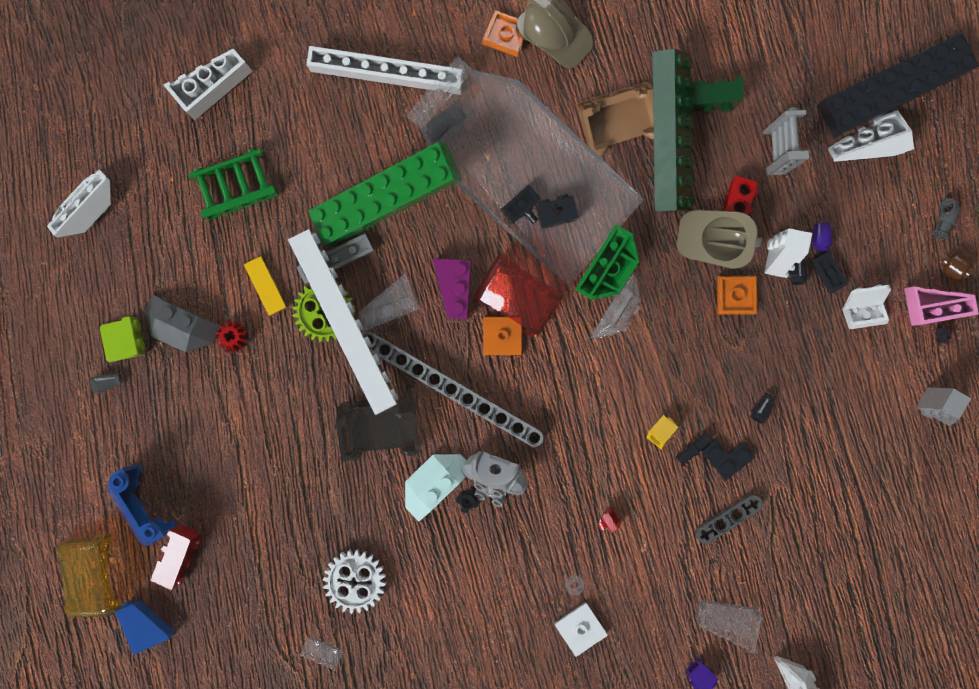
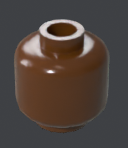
M959 252L954 253L952 256L947 255L941 264L945 266L943 273L957 281H960L962 278L966 279L974 268L972 259Z

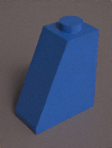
M141 600L124 602L120 605L121 608L115 612L133 655L162 643L175 635L174 630Z

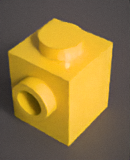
M663 415L650 429L646 438L662 450L676 434L679 427L673 419L666 418Z

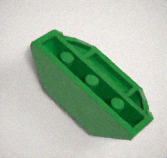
M616 224L575 288V291L591 300L619 295L639 264L633 233Z

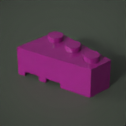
M432 258L447 318L467 320L471 261Z

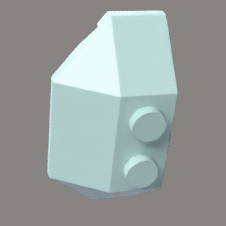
M433 454L405 481V508L418 521L431 512L466 477L462 472L466 459L461 454Z

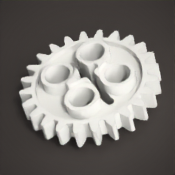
M350 549L347 556L344 552H341V559L335 556L333 558L335 563L330 562L328 564L331 569L325 570V573L329 575L323 578V581L328 582L323 586L324 589H329L326 596H332L330 603L337 602L335 608L342 605L343 612L350 608V613L352 614L356 608L358 613H361L362 607L368 611L369 604L374 607L376 604L375 600L379 601L381 599L378 593L383 594L385 591L380 587L386 585V582L381 580L385 578L386 574L380 573L384 567H377L379 559L373 562V554L366 557L367 551L360 555L359 549L356 550L355 554ZM346 566L350 569L351 573L345 575L342 573L341 568ZM366 568L369 570L370 575L365 577L361 574L360 570ZM353 577H355L356 581H358L356 585H354V582L351 581ZM346 586L349 590V593H341L340 587ZM359 588H366L368 595H361Z

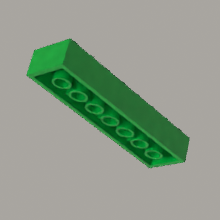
M437 142L308 210L322 245L334 246L462 181V178L448 145Z

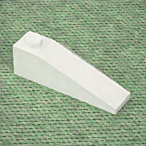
M897 110L873 120L874 123L867 128L861 127L858 129L859 133L843 138L828 147V151L834 162L896 156L914 149L912 130Z

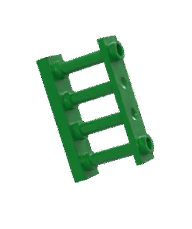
M251 149L245 155L205 169L197 168L192 171L193 173L188 174L189 179L194 182L198 181L206 206L204 210L200 211L203 219L209 221L279 196L277 188L273 185L270 186L266 181L259 159L266 157L262 150ZM252 162L260 184L259 190L255 192L249 190L241 165ZM232 168L235 170L242 190L241 196L235 199L231 196L223 173ZM215 174L224 197L223 203L218 205L213 202L205 179Z

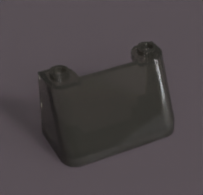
M399 396V399L396 400L398 405L378 415L374 414L367 399L341 403L338 406L335 421L342 461H356L362 456L363 451L400 448L401 453L406 456L419 454L415 398L412 396Z

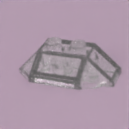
M632 273L621 293L613 298L591 333L590 339L619 334L628 329L631 324L629 322L632 315L635 316L641 308L639 305L641 298L634 273Z

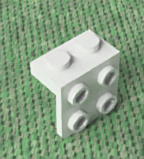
M876 285L871 288L860 287L850 293L842 309L849 329L888 323L889 318L883 303L891 291L890 285Z

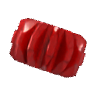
M226 321V326L220 324L219 327L222 331L215 332V334L220 335L219 338L215 339L216 342H221L219 348H225V352L228 353L231 349L234 353L238 352V348L244 349L242 342H248V339H245L244 336L249 334L247 331H243L245 326L239 325L238 321L233 323ZM229 334L235 335V339L229 338Z

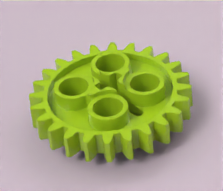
M304 286L305 293L298 292L301 299L294 300L298 303V306L292 307V309L297 310L293 317L299 319L295 324L302 325L299 331L306 330L305 337L312 334L311 340H315L318 336L319 342H323L324 337L327 342H330L331 336L337 340L332 327L328 325L326 316L320 314L323 310L312 287L308 289ZM346 291L347 295L344 296L346 302H352L353 298H346L349 294V292ZM314 301L316 308L310 312L307 309V305L309 302ZM318 319H322L324 323L321 329L315 327V322Z

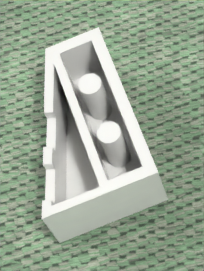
M788 228L769 238L767 243L769 252L764 274L787 278L789 270L793 271L795 269L794 264L800 263L809 253L812 233Z

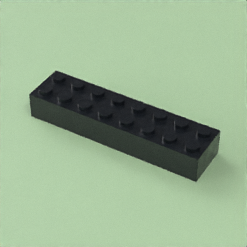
M963 32L824 99L817 107L833 139L970 73L978 68L979 64Z

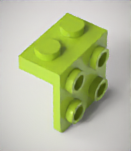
M128 316L122 318V321L100 326L104 352L108 362L146 355L138 317Z

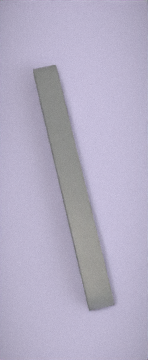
M362 333L364 338L368 335L373 337V347L370 348L373 354H377L378 357L528 445L537 447L543 442V435L537 428L375 333ZM383 345L390 347V353L386 356L381 353ZM401 354L407 358V362L404 365H399L397 362V358ZM417 364H421L424 368L421 375H416L413 371L414 366ZM432 374H438L440 377V382L437 385L430 382ZM453 383L456 385L457 391L455 394H449L446 391L448 384ZM470 393L473 395L474 400L471 404L463 402L464 394ZM482 403H487L490 406V411L486 414L481 413L479 410V406ZM498 413H504L507 416L504 423L496 421ZM519 422L523 425V430L520 433H515L512 430V426ZM533 432L538 433L540 436L539 440L535 443L529 440V435Z

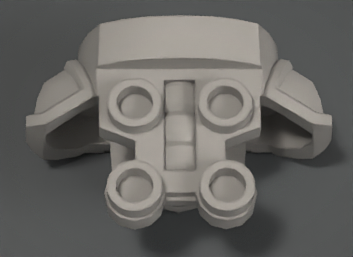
M479 451L471 455L462 467L463 474L474 480V487L476 488L474 496L479 500H485L487 496L493 498L492 503L497 507L503 506L507 493L521 495L525 493L528 486V479L519 464L486 452Z

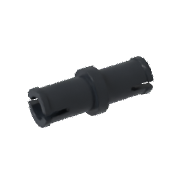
M704 432L693 443L687 444L688 447L676 456L677 460L684 466L695 455H700V451L712 442L711 438Z

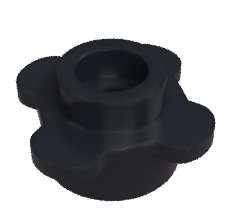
M941 325L940 328L935 329L939 344H949V340L952 339L949 328L945 329Z
M468 490L462 496L458 495L456 498L463 513L478 507L479 503L475 500L474 493L471 490Z

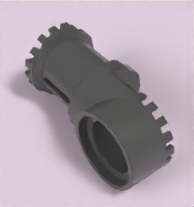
M945 199L939 205V222L935 230L931 232L933 236L937 238L939 236V239L947 240L952 225L956 223V217L961 207L954 199ZM954 205L952 210L945 212L948 206Z

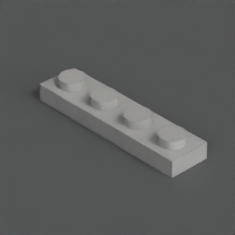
M360 235L326 252L329 257V261H327L329 268L333 267L334 270H337L374 252L367 235ZM301 265L298 266L297 269L304 284H309Z

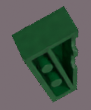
M738 76L736 81L724 82V78L718 79L716 83H706L705 80L693 82V87L691 88V97L693 98L691 113L702 110L703 113H711L714 110H721L723 113L732 112L744 100L743 76Z

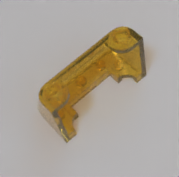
M111 533L65 539L57 546L65 597L64 612L70 618L111 616L121 608L120 599H113L115 592H111L106 557V555L110 554V550H106L108 543H112Z

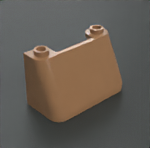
M648 82L632 85L576 104L592 155H603L609 149V145L644 135L649 137V139H654L653 85Z

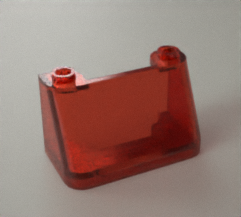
M497 255L473 295L476 298L475 302L482 307H485V305L491 306L525 328L523 332L532 338L534 335L539 336L564 296L500 255Z

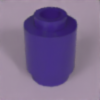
M830 223L814 224L812 243L813 248H817V251H829V247H833V233Z

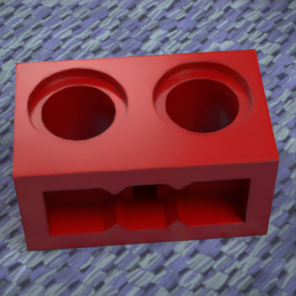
M739 176L733 177L722 211L736 212L734 206L738 204L742 208L741 213L751 216L753 211L751 204L753 199H756L759 191L757 188L758 182ZM740 186L746 187L747 195L740 192Z

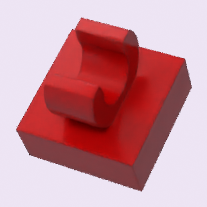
M610 507L604 511L602 519L599 520L597 525L600 530L608 527L612 533L619 529L621 522L613 508Z

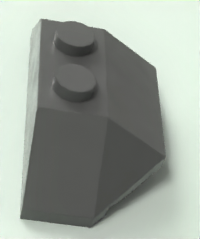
M152 294L144 311L151 337L184 352L214 344L218 336L215 332L221 330L219 324Z

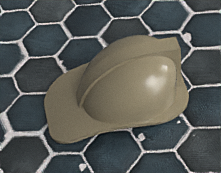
M527 0L526 10L517 21V28L521 36L545 51L562 66L575 68L592 49L593 39L590 31L573 14L571 8L564 0Z
M695 210L686 213L680 220L677 249L686 258L735 269L746 266L753 259L755 248L761 247L762 237H757V225L747 214L741 212Z

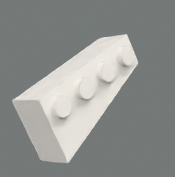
M231 49L212 59L211 63L205 66L200 65L195 68V71L187 75L183 74L178 77V80L172 83L168 82L164 86L185 112L196 120L247 77L252 70L234 49Z

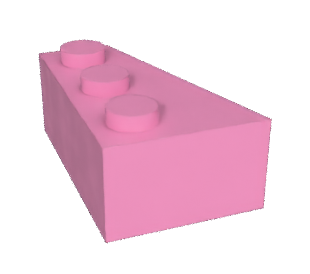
M914 286L904 288L911 326L979 314L975 295Z

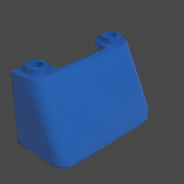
M139 464L121 468L113 473L109 478L107 490L139 543L143 546H150L166 537L168 531L176 527L177 524L174 520L165 522L161 517L152 522L133 489L141 485L138 482V477L144 472Z

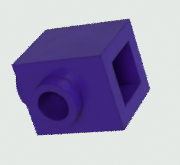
M699 658L685 670V673L691 679L689 683L695 689H713L719 680Z

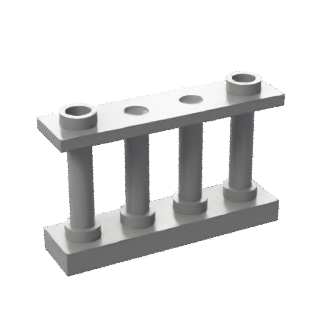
M796 107L788 108L763 131V135L772 134L773 162L766 168V176L785 175L809 159V150L801 151V148H799L797 122L806 115V110H799Z

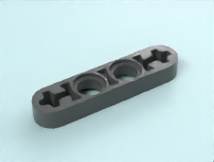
M753 494L745 496L697 527L695 530L696 539L703 544L712 542L759 512L762 508V500ZM751 499L754 500V501L757 500V502L755 503V506H756L755 508H753V507H751V506H749L748 508H746V510L748 511V513H746L745 509H744L743 507H741L742 504H743V506H745V507H747L748 505H750V504H751V503H750V500H751ZM734 509L741 510L742 515L740 518L734 519L732 517ZM718 519L725 520V527L723 529L716 528L715 524ZM709 525H711L712 528L716 531L715 534L712 531L707 533L706 539L703 537L700 538V536L702 535V530L706 532L711 530Z

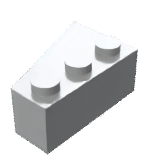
M927 387L916 408L922 410L921 414L931 419L934 417L950 426L960 420L971 398L954 388Z

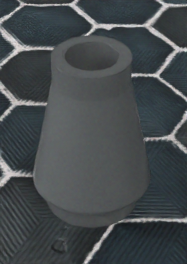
M119 374L95 375L93 378H90L91 388L94 393L98 392L100 394L115 386L122 385Z

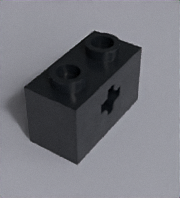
M564 194L558 196V200L550 201V199H544L539 201L535 209L540 229L578 221L579 215L574 196ZM554 207H557V209H561L559 215H556V213L551 212L553 211Z

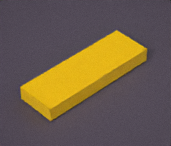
M260 256L244 264L268 315L271 316L287 308L263 257Z

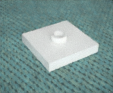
M586 602L554 623L576 657L608 636Z

